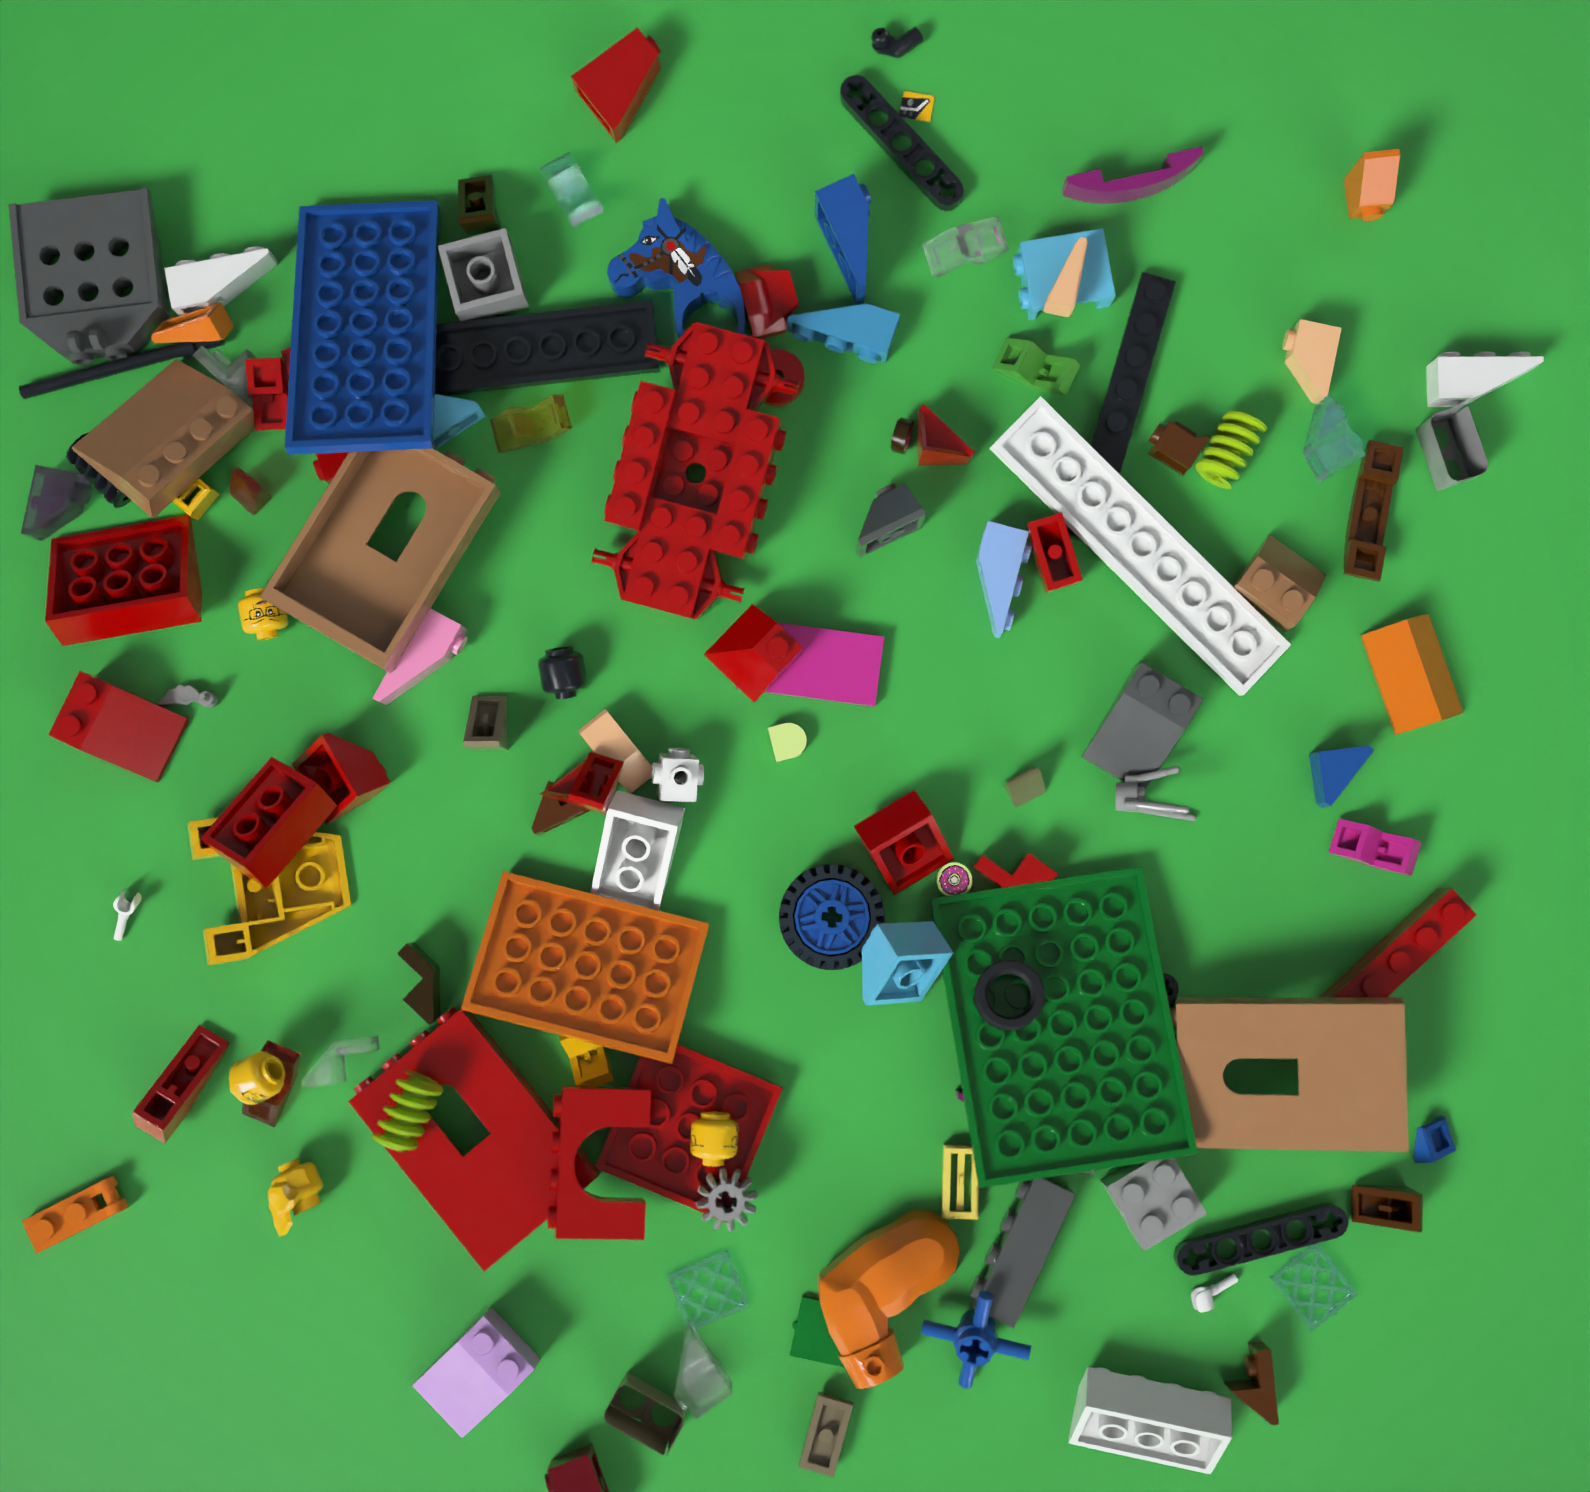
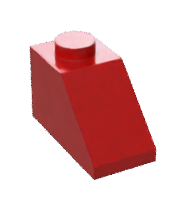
M1062 512L1027 523L1036 565L1045 593L1083 581Z

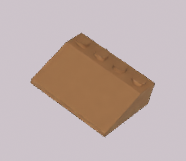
M175 359L72 446V449L151 518H154L255 429L253 409L223 384Z

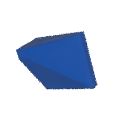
M1440 1116L1417 1128L1413 1155L1415 1163L1435 1162L1456 1151L1445 1116Z

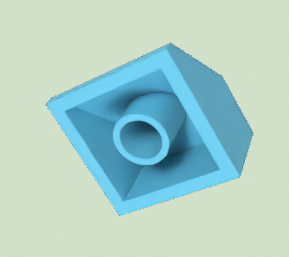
M933 921L877 924L872 930L870 937L862 948L863 1002L866 1006L922 1001L953 954V951Z

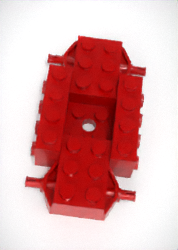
M695 322L672 346L665 347L651 342L647 344V348L650 350L646 349L645 357L665 361L666 365H669L674 389L640 381L638 391L635 392L631 405L632 415L629 426H626L623 435L622 454L615 466L612 492L608 495L604 509V521L638 532L619 553L616 552L614 554L595 548L593 554L606 557V559L592 556L591 562L611 567L614 570L621 600L698 620L717 598L721 599L723 597L738 601L739 603L742 602V596L731 594L730 591L744 595L745 588L725 584V581H722L716 552L747 560L748 553L754 555L759 539V534L754 533L757 519L763 520L768 506V500L763 498L766 485L772 486L778 467V465L772 464L776 450L782 451L787 431L781 429L782 422L779 417L757 412V410L770 394L776 393V391L796 397L800 382L785 379L776 374L770 345L765 340ZM693 464H701L706 470L705 479L698 484L691 483L687 479V470Z

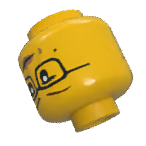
M265 588L245 591V597L238 602L242 629L245 633L256 634L257 640L279 637L278 630L284 629L289 623L287 613L260 597Z
M262 1051L234 1063L230 1069V1091L239 1101L247 1105L260 1103L281 1091L285 1078L284 1066L277 1057Z
M701 1112V1118L694 1120L691 1124V1153L695 1157L703 1158L702 1165L724 1166V1159L732 1158L737 1154V1122L730 1119V1114L726 1112Z

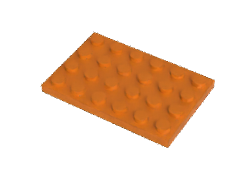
M503 871L461 1008L464 1011L673 1064L707 937L709 923Z

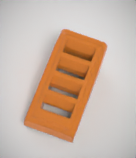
M217 302L163 320L152 333L151 339L154 343L219 341L226 338L233 329L234 324L223 304Z

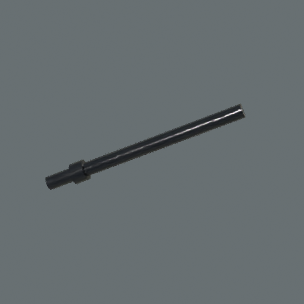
M225 341L178 342L131 355L127 358H120L19 386V392L23 399H28L179 357L184 359L199 356L201 351L225 345Z

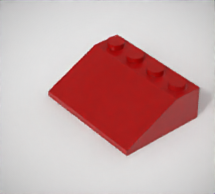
M189 515L51 539L45 622L62 646L202 622V589L192 521Z

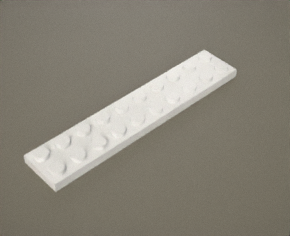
M1041 396L989 448L1055 514L1062 512L1065 524L1239 696L1244 695L1291 645Z

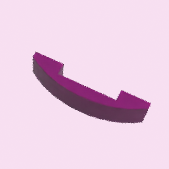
M1197 147L1168 154L1161 170L1103 182L1100 169L1066 176L1062 193L1063 196L1074 200L1097 204L1124 203L1143 199L1170 188L1186 177L1199 163L1204 153L1203 148Z

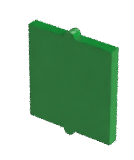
M802 1296L797 1321L792 1324L795 1332L790 1356L844 1367L837 1355L839 1350L828 1331L819 1299Z

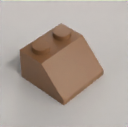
M1269 534L1232 586L1264 618L1286 632L1297 625L1313 603L1326 578V574Z

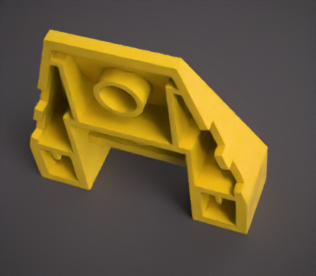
M218 817L189 821L188 832L192 860L220 856L200 839ZM315 832L267 889L244 875L231 864L239 923L203 930L208 966L248 959L351 906L341 836Z

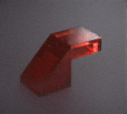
M268 1040L261 1051L277 1057L282 1062L285 1069L283 1087L278 1094L255 1105L243 1103L242 1114L275 1127L298 1075L301 1054Z

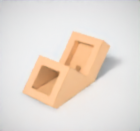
M606 709L578 730L595 753L624 762L618 782L628 793H633L652 777V765Z

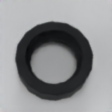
M1002 960L990 965L980 975L974 989V1003L980 1017L988 1025L1001 1031H1016L1028 1026L1040 1014L1045 1002L1044 986L1040 976L1029 965L1017 960ZM1004 974H1013L1021 977L1027 983L1030 990L1031 1000L1028 1008L1022 1014L1015 1017H1005L996 1013L988 1001L990 984L997 977Z

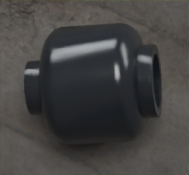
M572 646L545 650V656L538 661L542 689L547 693H555L556 699L576 697V690L583 688L587 683L583 656L579 652H574Z

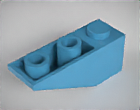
M866 303L791 315L787 320V331L792 332L794 338L804 342H811L813 339L825 343V347L834 352L844 353L847 350L856 353L859 359L868 363L876 364L878 361L886 363L898 328L900 314Z

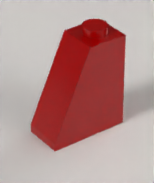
M638 27L571 76L576 93L616 143L622 140L661 69L659 61L661 51L659 46L650 35L645 37Z

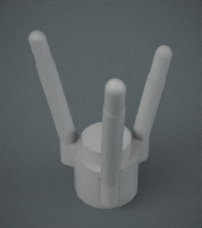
M1178 766L1140 775H1125V783H1116V811L1140 812L1195 821L1197 818L1196 815L1189 814V808L1185 806L1145 801V787L1138 786L1140 782L1180 772V767Z

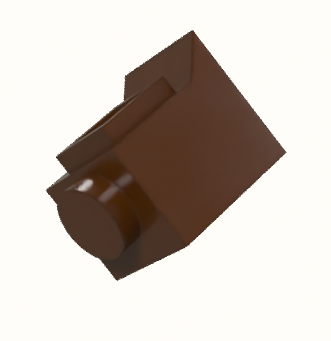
M1169 421L1166 426L1159 423L1148 440L1154 444L1148 455L1183 476L1191 468L1210 436L1196 438L1195 432L1177 421L1175 423Z

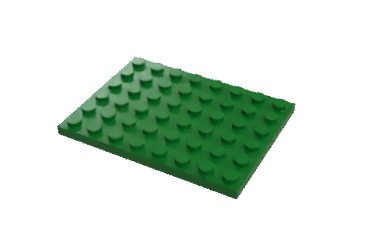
M1142 866L938 897L930 900L934 924L953 951L952 956L942 969L979 1188L1198 1154ZM1002 960H1017L1029 965L1040 976L1044 986L1045 1002L1040 1014L1028 1026L1016 1031H1001L988 1025L980 1017L974 1003V989L980 975L990 965ZM1004 974L997 977L988 989V1001L991 1008L996 1013L1005 1017H1015L1022 1014L1028 1008L1031 1000L1027 983L1021 977L1013 974Z

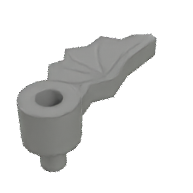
M179 684L175 689H168L166 696L162 697L158 703L161 706L173 704L188 705L191 702H198L207 708H214L217 706L219 699L212 692L204 691L200 693L191 685L184 687Z

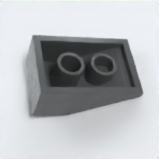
M1141 662L1131 671L1081 757L1124 783L1125 775H1140L1159 770L1185 731L1203 698ZM1151 780L1140 782L1138 786L1145 787L1146 789Z

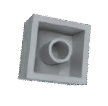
M506 228L438 246L454 310L460 321L487 319L529 307L514 247Z
M1175 1158L1126 1165L1100 1180L1134 1240L1144 1251L1207 1214Z

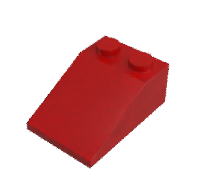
M79 671L48 736L145 778L159 782L189 719L98 676Z

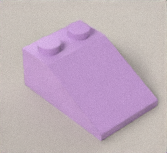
M490 1307L412 1386L463 1438L535 1370L541 1358Z

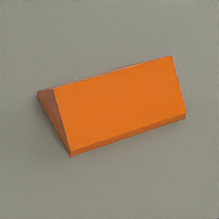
M1429 613L1405 619L1361 635L1395 735L1464 713Z

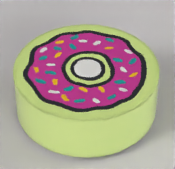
M956 862L948 863L938 871L936 885L945 896L964 894L971 888L972 875L963 864Z

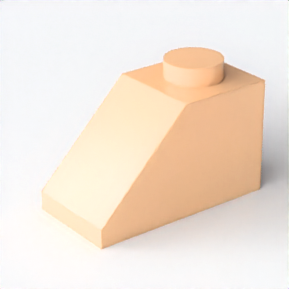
M1300 319L1292 329H1287L1282 344V350L1287 351L1285 364L1311 403L1319 404L1329 392L1342 328Z

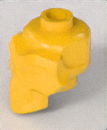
M296 1158L277 1167L280 1174L272 1179L267 1196L268 1207L271 1210L273 1223L279 1237L287 1235L293 1224L290 1214L291 1210L295 1216L322 1203L317 1192L323 1188V1181L316 1165L312 1162L300 1164L299 1159Z

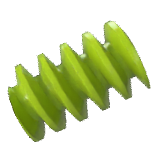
M1229 411L1224 414L1222 418L1223 423L1219 424L1216 428L1217 435L1211 437L1209 440L1210 447L1205 448L1202 453L1203 459L1199 460L1195 465L1196 471L1202 478L1220 488L1232 489V486L1226 481L1227 478L1232 480L1240 478L1239 473L1233 469L1234 466L1245 468L1247 465L1246 461L1240 457L1241 454L1252 456L1254 453L1247 443L1258 445L1261 441L1254 431L1264 433L1267 430V426L1262 421L1242 411Z
M406 1069L403 1070L410 1076L409 1079H397L395 1082L403 1089V1092L390 1093V1097L397 1103V1106H385L383 1109L391 1116V1119L378 1120L377 1122L385 1130L384 1134L372 1133L371 1138L379 1144L398 1152H408L407 1150H415L418 1147V1141L414 1137L422 1136L425 1132L424 1127L420 1123H427L431 1118L425 1109H434L437 1102L432 1096L441 1095L443 1092V1088L435 1080Z

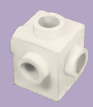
M669 748L668 753H659L658 762H653L652 784H657L656 795L661 801L696 802L697 785H703L704 780L703 764H699V759L694 754H690V749ZM678 771H681L678 776L674 777Z

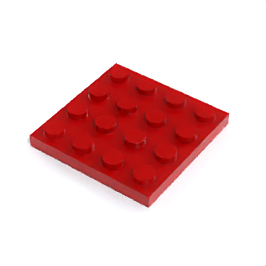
M679 1043L673 1064L641 1056L628 1087L649 1088L651 1090L650 1128L611 1127L595 1168L704 1213L709 1208L701 1209L696 1207L697 1200L706 1198L697 1192L699 1185L711 1187L706 1180L707 1174H713L719 1181V1170L723 1167L727 1170V1178L732 1179L735 1169L741 1171L738 1179L739 1183L747 1178L783 1087ZM701 1112H726L730 1114V1119L738 1124L737 1154L732 1158L724 1159V1166L702 1165L703 1158L695 1157L691 1153V1124L694 1120L701 1118ZM728 1191L722 1193L721 1199L717 1198L718 1202L723 1201L726 1207H731L733 1200L737 1201L736 1197L729 1196Z

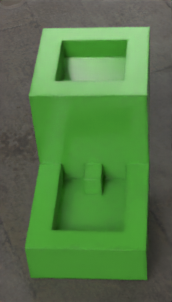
M1006 338L992 369L1039 392L1066 396L1080 364L1073 358L1047 355L1033 341Z

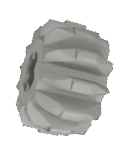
M720 1168L719 1181L713 1174L709 1173L706 1176V1180L711 1187L706 1185H699L697 1192L706 1198L697 1200L696 1207L701 1209L709 1208L703 1213L701 1218L706 1222L713 1216L716 1217L713 1226L715 1230L720 1229L722 1221H727L728 1231H734L735 1218L741 1225L745 1226L748 1224V1219L744 1212L749 1214H755L757 1207L747 1201L757 1199L758 1192L754 1190L745 1191L751 1186L752 1179L748 1177L739 1183L738 1179L741 1173L739 1169L734 1170L731 1179L727 1178L726 1168ZM724 1191H728L730 1197H736L737 1201L733 1200L731 1207H726L723 1201L718 1202L717 1198L721 1199Z

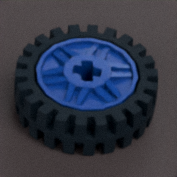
M838 864L816 866L800 874L787 888L779 910L781 933L789 949L806 964L824 970H840L861 962L862 948L870 937L872 930L877 924L884 923L885 920L882 899L872 882L859 871ZM833 906L836 913L842 914L841 922L836 921V927H828V922L821 918L822 912H828V907Z

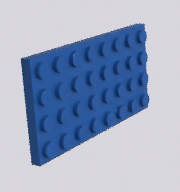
M438 200L299 206L285 449L288 455L433 449L440 207Z

